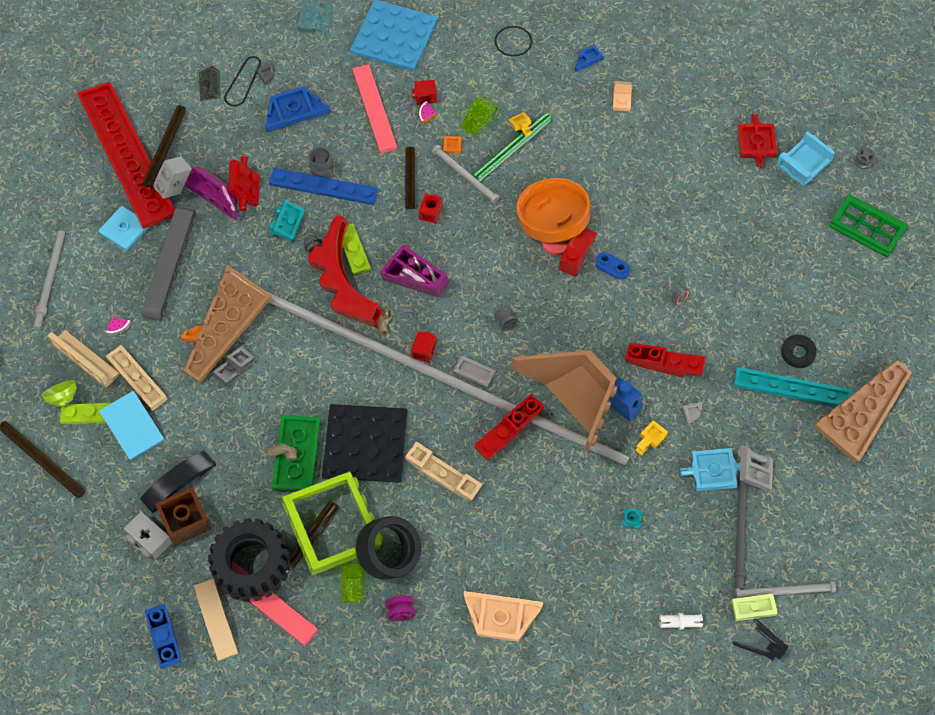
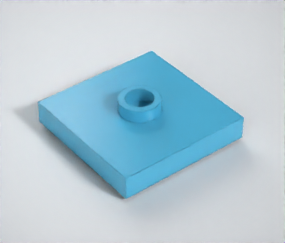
M121 206L98 230V233L127 251L149 227L142 229L136 215Z

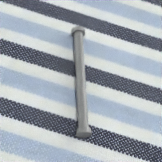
M436 145L433 148V155L439 156L488 197L492 204H495L500 199L498 194L490 191L447 155L441 146Z
M829 581V583L745 590L735 588L736 598L766 594L776 596L828 591L835 593L836 585L834 581Z

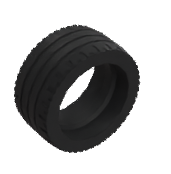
M386 516L369 522L361 529L357 536L355 552L359 564L366 573L378 579H394L408 574L415 568L420 560L422 546L418 531L409 521L401 517ZM382 528H389L394 531L401 541L402 556L399 563L393 568L383 565L376 556L374 548L375 538Z

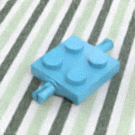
M732 448L693 451L692 467L680 468L681 476L693 475L697 491L737 488L736 474L737 471H740V463H736L733 458Z

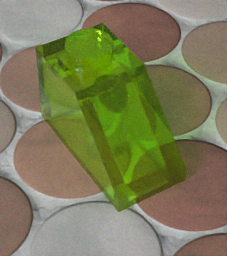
M476 97L460 128L474 137L493 119L499 105L487 97Z

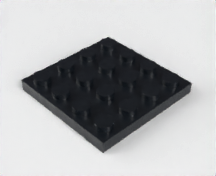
M330 404L322 478L331 479L351 472L352 477H356L357 480L401 483L407 408Z

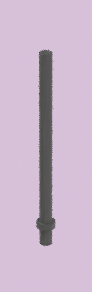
M739 471L737 554L734 578H736L735 588L744 590V579H746L744 563L747 483L740 481Z

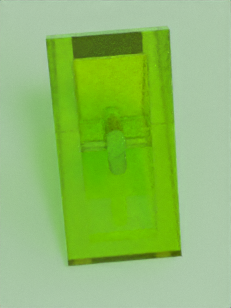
M344 563L341 575V603L362 604L364 570L359 563Z

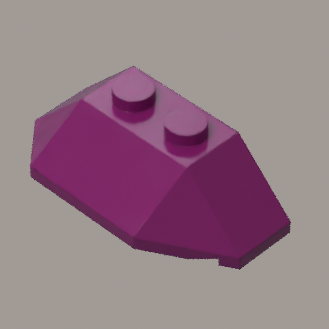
M197 166L191 168L192 170L184 186L236 220L238 218L236 197L228 192V182H224L218 174L211 173L207 169Z

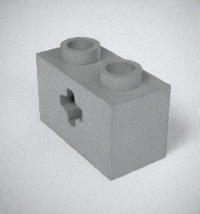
M182 156L165 160L153 186L163 199L180 194L192 169Z
M140 512L123 528L127 534L125 538L133 546L137 543L141 547L139 551L146 558L151 556L156 560L172 544L170 537L143 512Z

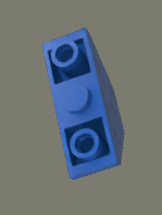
M165 603L144 610L160 669L181 663L180 648Z

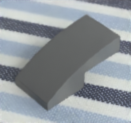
M240 346L227 356V361L213 371V377L227 387L253 362L254 356Z

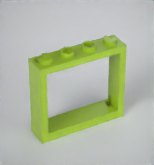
M351 472L282 497V505L312 576L356 559V549L354 547L318 561L294 503L347 483L364 524H368L374 520L371 512L368 513L366 498L363 494L360 495L358 480L356 477H352ZM380 531L375 538V551L380 549L381 542L383 541Z

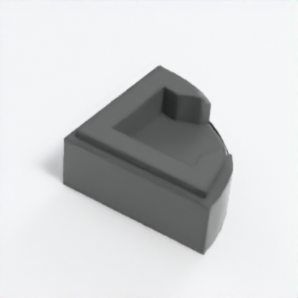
M272 63L257 69V74L264 85L269 83L274 76V66Z

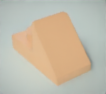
M614 81L613 110H631L632 82Z

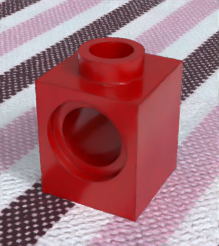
M435 80L414 81L415 89H411L412 99H416V105H422L426 101L428 104L437 103Z
M425 193L418 211L419 220L437 224L443 207L442 197L436 194Z
M418 331L411 348V357L430 363L437 345L436 336L428 331Z

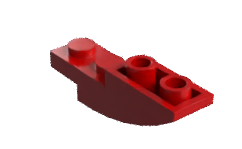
M629 343L625 361L641 368L684 378L685 375L702 377L706 357L669 352L667 347Z
M531 393L510 411L498 425L474 445V448L488 461L519 435L541 413L545 406Z

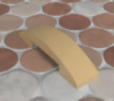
M416 442L405 456V459L430 479L458 496L472 501L483 484L468 474H461L432 455V451Z
M214 578L194 585L218 661L238 654Z

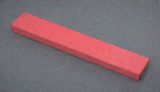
M369 64L352 68L380 154L397 150V145Z
M232 561L231 567L235 573L250 575ZM274 593L268 598L266 595L261 596L259 601L250 598L249 602L303 646L317 633L318 629Z

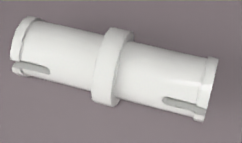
M678 613L677 615H659V620H661L659 621L660 628L684 630V627L702 628L703 623L700 622L703 621L702 614L684 615L683 613Z

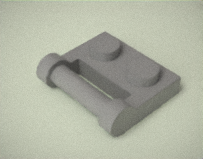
M745 445L741 446L738 450V455L741 457L740 481L762 490H772V457L751 451ZM751 459L759 462L761 465L751 462Z

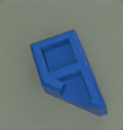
M595 45L580 51L575 66L576 72L604 59V56Z

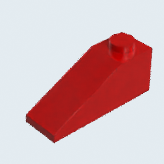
M585 228L580 234L571 239L560 259L559 271L577 276L597 236V232Z

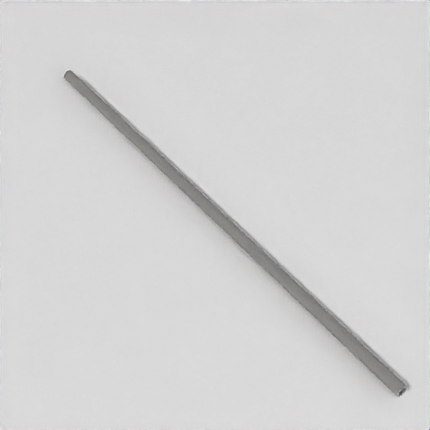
M269 293L272 299L268 303L507 412L512 411L517 406ZM539 415L531 422L583 447L586 445L587 437ZM598 442L595 443L594 447H590V450L625 466L630 458Z

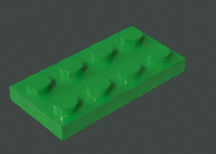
M281 415L277 445L283 443L297 450V458L295 461H288L286 455L280 454L276 456L272 481L273 491L297 492L313 486L321 424L320 417Z

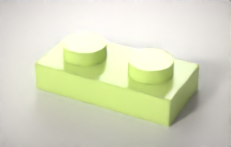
M773 594L736 598L731 601L735 621L772 617L778 614Z

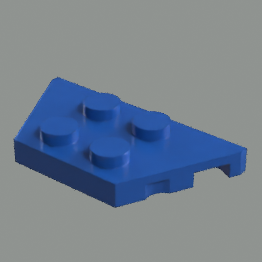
M305 86L273 95L270 98V108L267 113V123H265L266 132L331 113V108L328 104H323L320 98L312 94Z

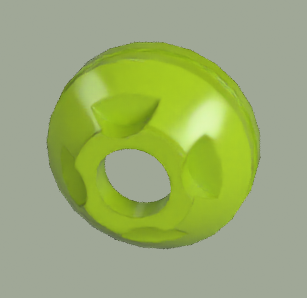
M74 380L64 381L50 387L41 396L46 403L59 407L73 400L77 386Z

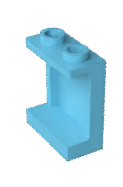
M807 131L803 139L787 154L783 152L779 156L777 166L801 185L805 186L832 161L835 152L831 147L825 145L815 135Z

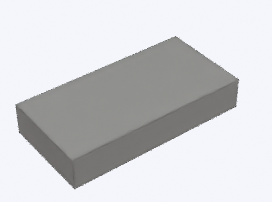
M461 356L453 373L488 388L496 374V370Z

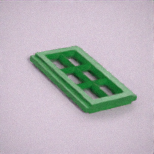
M849 194L828 227L888 258L908 224ZM850 205L863 212L859 218L846 212ZM866 214L880 220L877 227L863 221ZM843 215L857 221L853 228L840 222ZM883 223L897 229L894 236L880 230ZM860 224L874 230L870 237L857 231ZM877 233L891 239L887 246L874 240Z

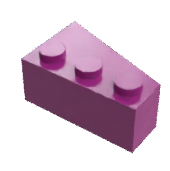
M405 245L398 249L380 271L384 281L436 297L449 284L447 274Z

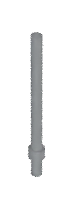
M59 230L57 233L40 302L35 309L34 329H41L43 317H46L48 309L46 306L65 232Z

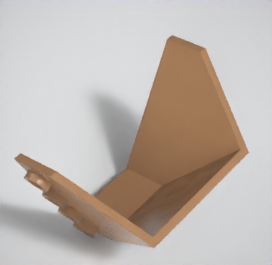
M577 350L567 353L557 352L555 354L540 353L534 356L520 355L513 357L511 368L514 371L546 385L587 430L589 436L585 445L586 452H588L591 446L594 447L598 435H596L597 431L601 430L605 420L603 415L608 413L611 402L608 401L610 397L614 398L617 386H614L616 377L591 350Z

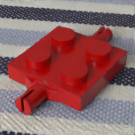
M753 113L751 114V123L738 124L737 127L740 158H756V167H759V165L763 167L764 157L777 156L774 124L759 122L758 114Z
M241 156L240 162L236 159L229 161L228 192L239 200V211L245 212L247 204L251 206L259 205L260 174L248 167L247 156Z

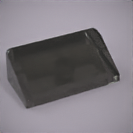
M211 66L199 72L200 101L221 99L220 71Z

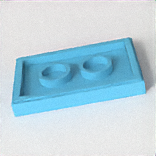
M134 391L99 411L130 461L164 441L163 436Z

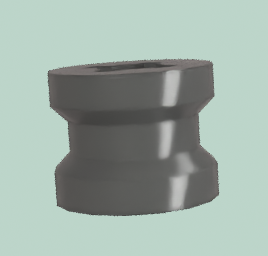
M868 147L860 148L854 160L855 165L861 169L870 168L875 158V153Z
M508 306L499 309L494 314V318L499 321V326L502 330L512 327L517 323L516 316L512 315V309Z

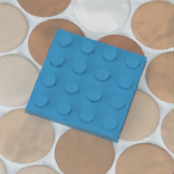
M374 0L351 46L350 53L415 71L438 21V17Z

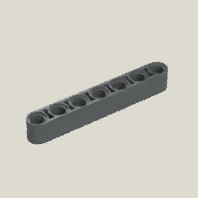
M176 207L143 304L142 316L144 318L163 320L162 315L168 305L167 299L168 296H171L174 287L172 284L177 278L179 272L177 269L179 264L181 265L184 256L183 251L186 249L189 241L187 238L194 226L192 224L194 218H196V210L182 207Z

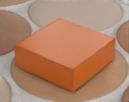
M444 136L443 151L450 154H461L462 137Z

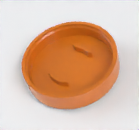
M549 178L537 181L528 186L518 198V222L523 232L535 240L548 243L569 240L580 234L589 223L591 216L589 196L584 188L571 180Z

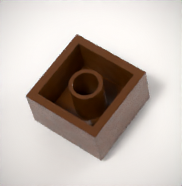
M193 487L155 503L174 546L211 530V526Z

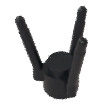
M753 619L758 625L755 629L770 641L766 648L769 650V653L733 641V645L763 655L772 661L775 657L780 660L788 648V645L777 638L757 619Z

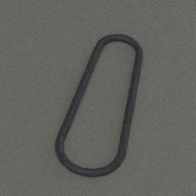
M250 56L244 61L242 67L240 68L239 72L237 73L236 77L234 78L233 82L231 83L230 87L225 93L224 101L227 105L236 107L240 106L245 102L248 93L251 89V86L254 82V79L257 75V69L249 85V88L245 94V97L241 103L236 105L228 103L226 97L230 89L232 88L233 84L235 83L236 79L238 78L239 74L241 73L242 69L244 68L245 64L250 58L258 59L259 64L257 69L260 68L261 60L259 57Z

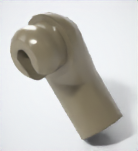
M385 308L382 311L377 323L381 336L389 333L387 324L393 316V311L390 308Z
M283 443L267 449L270 457L283 454L286 455L288 461H295L297 458V450Z

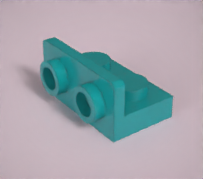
M287 200L282 205L278 204L274 211L276 215L275 220L272 219L268 226L270 230L268 236L272 237L276 234L291 242L294 239L305 209Z

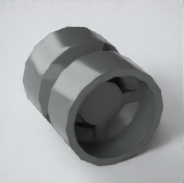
M322 146L313 148L308 154L312 175L329 177L333 173L330 150Z

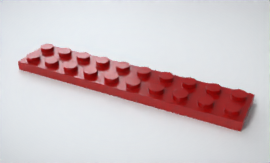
M111 82L77 92L78 99L142 229L172 219L175 209L169 197L163 199L154 186L151 188L143 186V180L151 161Z

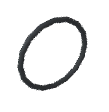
M519 26L505 27L494 38L497 50L511 57L527 53L533 44L531 34ZM508 28L522 29L530 37L529 48L520 54L511 55L504 53L497 45L498 35Z

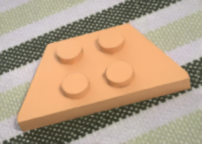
M464 591V599L476 634L480 637L519 642L543 608V602Z

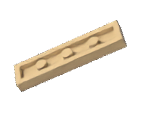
M122 345L106 355L107 360L152 411L168 400L167 396Z

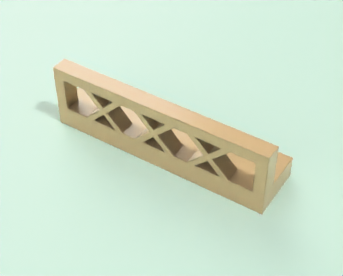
M66 330L59 336H56L53 332L48 335L55 348L105 388L120 375L118 371Z

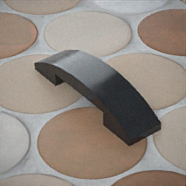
M205 451L199 452L164 474L143 494L140 500L153 513L157 510L155 503L171 497L198 475L201 477L216 466V464Z

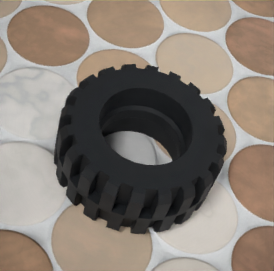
M246 518L242 523L237 520L233 522V526H225L222 529L223 533L215 536L216 543H212L209 549L212 554L208 555L209 569L218 586H220L225 594H230L233 599L238 600L240 597L244 602H249L250 598L259 601L263 595H266L267 598L273 595L271 591L274 589L278 591L282 587L280 582L281 580L286 581L288 577L286 571H289L291 566L289 561L291 558L290 552L278 529H274L272 524L268 522L264 524L263 520L255 519V522H252L251 518ZM250 545H259L267 549L268 559L265 565L256 573L240 575L232 570L233 558L242 548Z

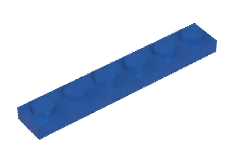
M278 168L273 169L269 181L270 186L374 205L378 193V187Z

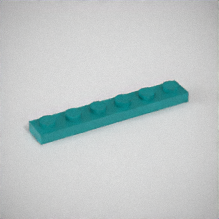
M740 367L736 368L733 385L735 388L830 407H836L853 393L852 389Z

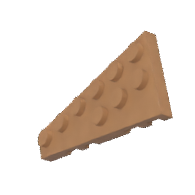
M227 265L224 277L220 281L219 289L213 298L204 320V326L197 337V343L191 352L184 372L198 383H201L272 299V296Z

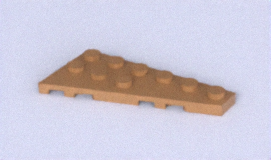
M899 360L892 362L812 426L853 462H860L912 372Z

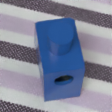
M619 377L614 385L617 386L614 398L610 397L608 402H611V408L631 422L642 409V395L640 391L631 386L630 382Z

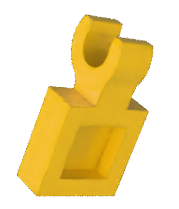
M524 112L508 119L515 131L522 130L525 137L532 134L528 127L532 124L531 120Z
M653 420L641 432L640 437L643 440L639 442L638 448L635 451L642 456L650 445L656 448L666 438L668 431Z

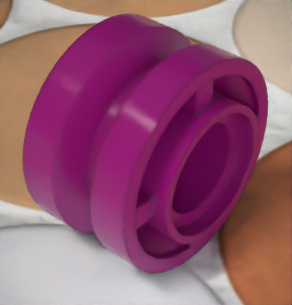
M399 595L385 601V607L389 610L386 612L387 619L390 621H406L415 617L416 611L412 607L414 605V598L412 596Z

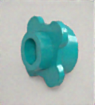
M629 508L624 509L622 526H630L635 529L641 528L642 511Z

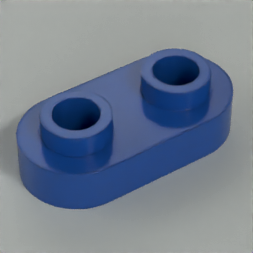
M602 252L596 256L595 265L599 270L618 280L626 279L629 276L630 267L626 262L607 252Z

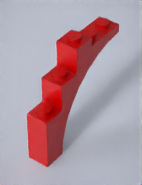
M336 214L334 220L330 223L327 235L322 240V246L314 245L313 250L309 252L307 261L313 268L324 272L320 276L319 285L325 291L336 294L331 301V308L335 313L376 327L383 309L378 303L363 297L355 291L346 277L342 261V246L348 222L343 216Z

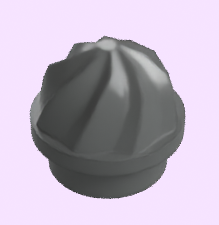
M308 235L304 239V248L310 252L313 250L314 245L322 246V241L316 235Z

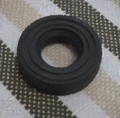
M800 334L788 337L781 348V355L784 361L795 368L809 366L814 361L817 353L815 343L809 337ZM794 346H802L806 350V355L796 357L791 349Z

